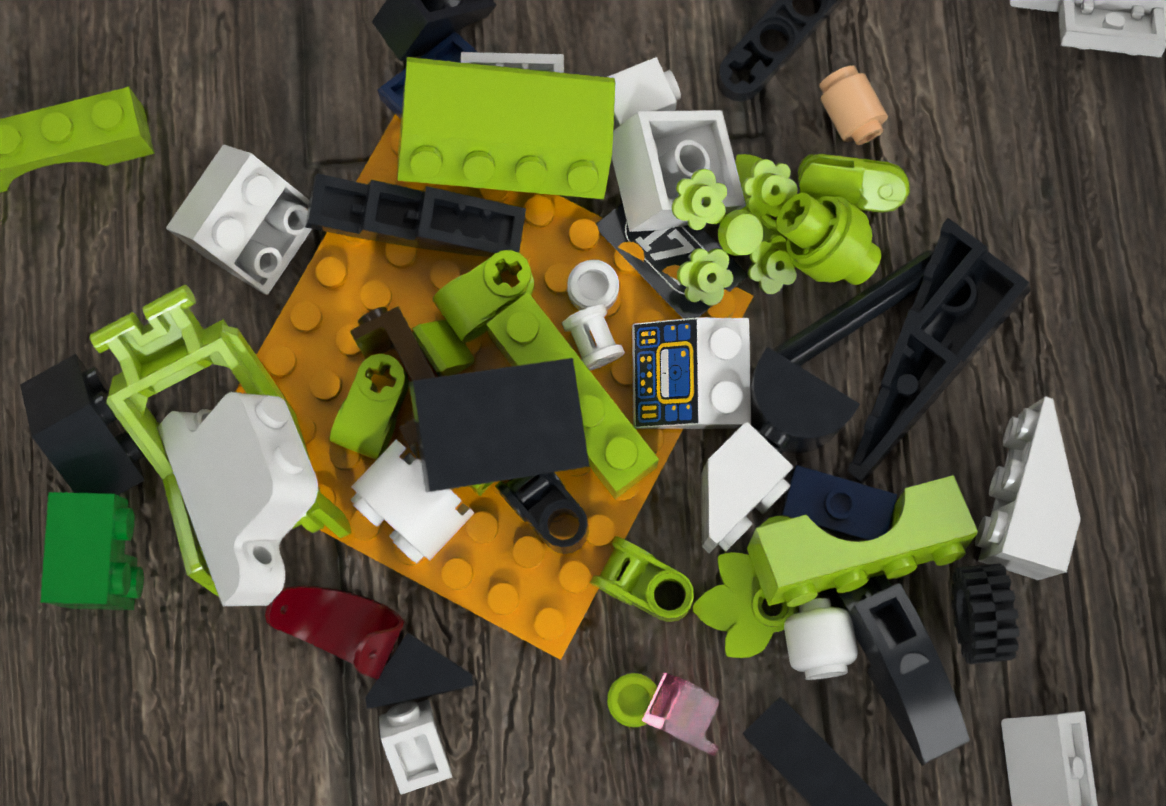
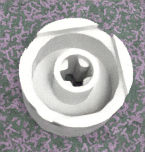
M395 440L351 486L356 494L350 500L376 527L383 520H386L395 529L389 537L417 564L424 556L431 560L471 518L474 512L464 503L455 510L462 500L451 489L425 492L421 461L418 458L415 459L410 453L402 460L399 456L406 448L398 440Z

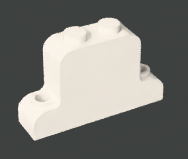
M229 392L212 411L202 409L198 413L170 412L157 429L222 606H268L281 592L285 582V567L279 552L280 541L314 504L318 493V481L286 402L278 396Z

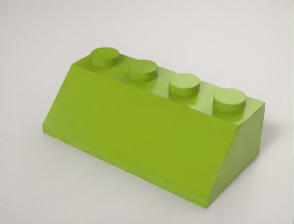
M407 57L398 144L397 181L604 199L612 157L615 78Z

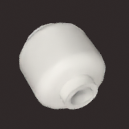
M829 598L813 599L808 603L799 605L800 612L791 615L784 622L791 667L797 671L805 672V677L808 680L825 679L847 674V665L853 663L858 656L854 626L849 612L839 607H831Z

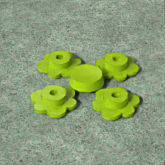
M767 159L756 161L751 170L752 177L746 178L742 184L743 192L749 195L746 201L748 211L734 210L726 216L725 205L722 201L727 196V188L724 184L716 182V177L712 171L698 169L693 173L691 179L683 178L677 183L676 190L679 196L672 203V213L677 219L687 221L689 227L694 230H701L706 223L717 224L721 222L718 229V240L723 250L715 248L707 252L705 249L697 248L691 253L690 261L684 262L677 271L679 283L686 287L685 297L691 302L701 300L703 303L713 306L723 299L724 288L730 286L733 282V274L727 269L729 265L728 254L733 256L750 254L753 264L748 269V276L751 280L759 282V287L764 293L775 294L780 291L783 284L790 285L796 280L797 273L787 252L786 239L781 235H773L768 242L763 241V227L759 219L755 217L763 216L766 213L770 216L778 217L784 204L797 194L796 183L789 179L790 168L784 163L775 165Z

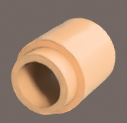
M851 65L841 68L827 76L820 83L819 87L823 93L821 102L843 142L854 140L856 145H862L875 139L884 131L881 125L887 120L888 115L867 76L864 73H858L855 66Z

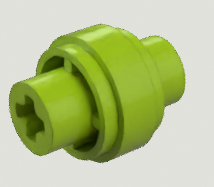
M799 193L790 198L780 210L776 221V228L779 233L787 238L786 248L791 262L813 280L818 282H837L844 279L852 285H858L868 280L878 268L881 260V250L871 242L872 229L868 217L845 198L824 196L815 200L807 193Z

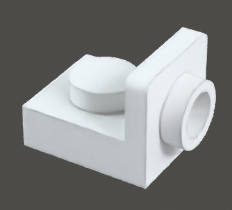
M429 700L418 703L415 701L401 702L391 707L387 713L379 716L381 741L400 794L452 778L451 768L434 721L433 710Z

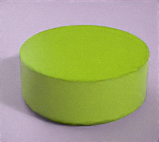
M630 673L618 678L611 685L607 696L608 709L613 718L628 727H640L648 724L657 715L661 703L660 693L656 684L647 676L638 673Z

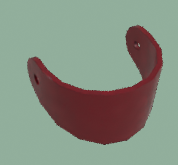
M319 586L285 587L266 607L265 613L266 623L270 627L321 648L353 664L357 672L374 679H379L405 623L399 613L382 603L361 595Z

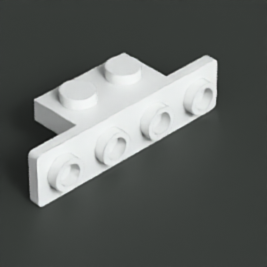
M1010 0L1012 7L1058 12L1061 46L1162 57L1166 48V0Z

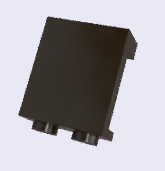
M399 306L389 311L386 307H380L366 313L357 321L359 326L350 331L365 359L371 355L383 354L391 349H395L412 381L435 378ZM415 419L399 426L416 458L421 460Z

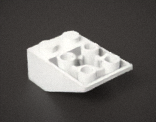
M1043 397L1029 408H1024L1018 415V418L1011 417L1006 427L1003 446L1009 448L1005 466H998L995 470L989 489V496L995 497L990 517L984 516L981 520L975 540V546L982 548L979 562L985 564L1001 563L1007 571L1036 580L1067 572L1081 520L1054 401L1052 398Z

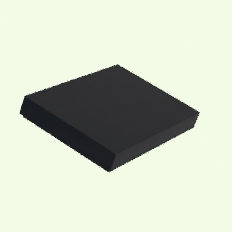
M573 358L409 382L425 492L441 491L589 466Z

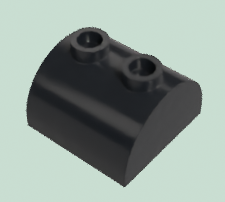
M769 347L765 349L750 377L751 426L781 455L783 452L806 453L824 446L851 419L860 403Z

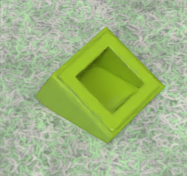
M446 320L423 323L412 328L414 331L412 333L419 347L438 377L456 375L474 363L475 360L466 344L460 341Z

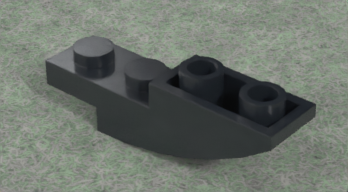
M883 574L869 578L865 585L853 591L838 593L836 588L829 589L828 591L837 607L846 609L849 612L854 626L855 637L871 663L867 673L921 766L967 744L970 739L949 679L925 627L901 584L898 583L892 586L886 575Z

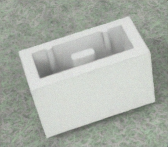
M223 144L166 229L205 258L263 294L268 295L312 230L305 228L310 200L252 153Z
M747 421L708 459L701 473L702 547L708 553L718 544L727 551L753 524L746 516L755 507L764 514L791 486L784 477L791 471L793 466Z

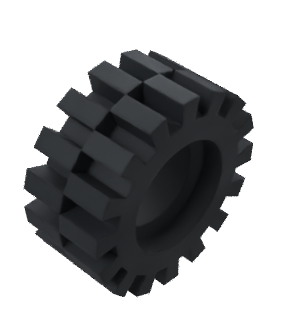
M1001 563L957 567L953 573L954 584H952L951 592L954 596V600H952V609L955 610V618H953L954 627H957L958 644H961V654L965 657L967 664L1008 661L1016 657L1015 651H1018L1019 646L1016 637H1019V627L1016 625V619H1019L1018 610L1014 608L1016 598L1014 590L1010 589V576L1006 575L1007 569Z

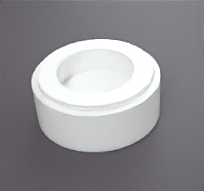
M587 260L579 263L573 268L568 277L567 291L569 299L578 310L599 304L605 305L606 310H608L615 303L619 292V279L615 270L600 260Z

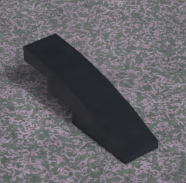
M317 173L313 179L305 228L408 247L492 257L495 253L502 250H513L519 253L526 208L429 186L420 191L376 180L363 184Z
M781 696L742 733L745 739L783 776L784 780L809 806H888Z

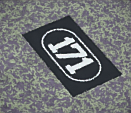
M623 203L596 223L599 232L683 319L700 317L712 307L701 300L698 302L687 300L685 297L686 287L681 285L677 279L662 272L668 266H681L684 262L690 261L691 253L697 248L705 249L707 252L715 248L723 250L703 228L701 230H694L689 225L663 230L629 232ZM624 242L638 244L644 251V261L618 248V246ZM729 256L727 269L733 274V282L724 289L730 292L746 279L748 274Z

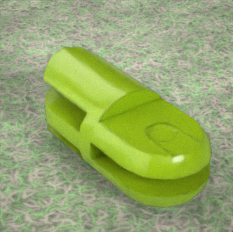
M810 154L801 160L798 167L800 193H807L815 200L824 196L842 197L860 210L882 213L894 211L903 205L910 192L906 173L899 166L890 162L828 154Z

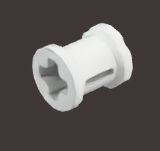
M603 304L580 310L562 322L564 330L571 332L582 361L590 371L605 366L625 354L622 345L615 344L604 318L607 315V310ZM590 330H591V332H592V335H593V337H594V339H595V342H596L597 346H596L595 343H594V340H593V338H592V336H591Z

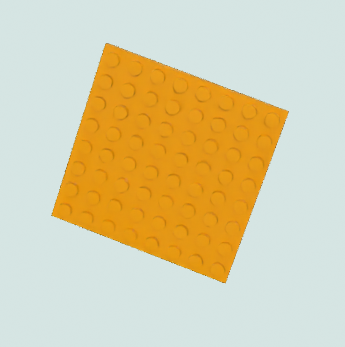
M395 114L356 182L368 184L371 180H376L420 191L429 186L526 208L519 253L527 259L534 277L532 297L581 360L582 357L571 332L565 331L562 326V322L580 311L569 299L567 291L568 277L575 266L587 260L603 261L615 270L619 279L618 297L613 306L607 310V315L604 318L615 344L622 345L625 354L617 360L590 372L633 425L632 325L635 323L683 318L599 232L596 223L603 218L560 195L397 181L401 119ZM327 232L256 355L296 413L307 452L317 477L320 493L345 514L351 527V534L343 538H339L325 525L320 531L561 660L599 589L590 583L592 577L600 576L614 550L611 544L614 537L617 536L625 539L683 429H636L659 458V462L655 470L616 500L589 466L555 472L566 487L565 489L582 507L587 516L589 534L587 541L581 549L568 554L553 551L528 522H524L494 487L500 482L496 481L481 496L475 493L469 486L451 489L462 500L455 510L464 503L474 514L431 560L424 556L416 564L389 537L395 529L386 520H383L376 527L350 500L356 494L351 486L376 460L334 444L329 440L338 411L349 394L358 368L365 360L350 331L359 326L357 321L363 315L380 307H386L389 311L399 306L412 332H414L412 328L419 324L446 320L433 302L435 294L450 281L463 274H467L490 257L408 247ZM624 242L618 246V248L644 261V251L638 244ZM671 265L662 272L678 280L677 271L680 266ZM508 270L500 275L502 282L508 283L511 288L519 283L517 275L513 276ZM735 287L730 292L724 289L723 299L698 318H743L754 296L738 287ZM590 330V333H591V336H592V338H593V340H594V343H595V345L597 346V344H596V342H595V339H594V337H593V335H592V332H591V330ZM486 331L476 339L465 343L475 361L471 366L458 374L512 366L489 338L488 331ZM391 349L383 353L397 359L403 367V369L405 370V372L407 373L409 382L412 381L398 352L395 349ZM427 360V362H428L430 368L432 369V371H433L435 377H438V375L436 374V372L434 371V369H433L432 366L430 365L429 361ZM386 369L383 375L374 374L371 378V381L377 386V393H380L384 386L393 388L396 381L389 374L390 369ZM239 384L235 392L246 393L241 384ZM410 386L397 416L396 426L388 445L389 447L395 440H398L406 448L399 456L402 460L409 453L416 459L399 426L414 419ZM510 479L502 480V482L507 483ZM559 515L551 522L550 533L557 539H570L578 532L580 524L572 515Z

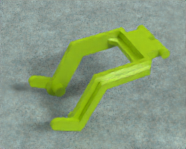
M183 285L143 306V312L149 324L144 326L137 315L131 312L91 333L90 340L99 353L110 349L121 365L123 372L112 377L106 404L163 480L187 576L219 597L157 427L160 424L146 406L148 398L212 364L228 367L247 394L278 396L286 402L307 455L308 452L296 413L239 329L228 326L224 319L203 329L189 309L190 306L196 304L194 294L187 285ZM319 487L312 507L291 528L294 529L303 525L309 532L314 533L324 528L325 525L339 538L351 534V527L345 514L320 493Z

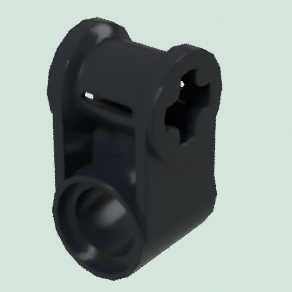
M555 472L510 479L507 483L500 481L494 486L524 522L527 521L553 551L562 554L573 553L581 549L587 541L589 534L587 516L582 507L565 489L566 487ZM563 514L572 515L580 524L578 532L566 540L557 539L550 533L551 522L557 516Z

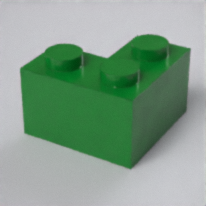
M48 493L40 603L70 609L134 610L135 598H141L143 593L144 572L142 567H137L138 558L125 554V540L130 541L132 539L135 525L134 511L132 508H128L127 499L116 494Z

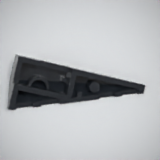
M949 218L945 220L941 227L937 245L930 262L927 263L912 309L908 312L882 379L880 392L873 410L865 423L864 433L854 459L850 462L847 470L862 483L868 479L1031 291L1028 280L988 252L986 245Z

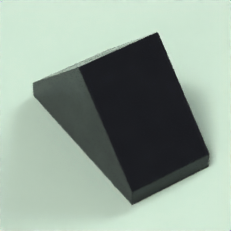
M407 633L380 674L379 679L376 680L365 697L367 709H375L474 687L477 684L475 675L415 636Z

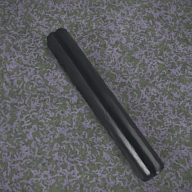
M926 250L772 350L798 366L803 365L919 290L923 281L924 271L927 263L931 260L933 251Z

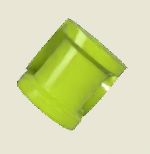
M502 250L467 274L455 278L442 287L433 297V302L460 341L466 343L484 334L487 331L486 323L527 292L532 296L534 277L529 263L523 255L513 250ZM508 270L513 276L517 275L519 283L512 288L508 283H503L500 275L504 271Z
M380 353L371 355L362 362L349 394L335 418L330 433V442L375 460L383 454L393 435L397 416L409 387L408 375L397 359ZM386 369H390L389 374L396 381L393 388L384 386L381 392L377 393V386L371 381V378L374 374L383 375Z
M615 536L611 543L614 547L612 554L600 576H593L590 583L617 600L628 605H634L659 620L673 622L685 617L690 611L694 599L693 586L690 580L681 572L658 561L653 555L642 548ZM630 561L621 579L616 581L626 562ZM670 582L679 585L685 593L684 603L675 610L662 609L654 599L655 591L660 585Z

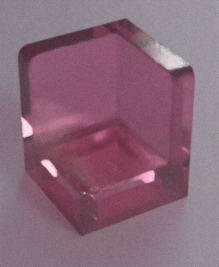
M665 672L642 721L712 756L716 755L719 746L703 739L719 705V700L691 682Z

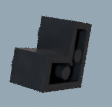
M74 354L20 384L31 437L74 493L119 495L145 480L139 460L145 457V455L128 432L122 433L114 421L117 418L106 404L108 398L106 395L109 393V387L95 366L87 370L79 357Z

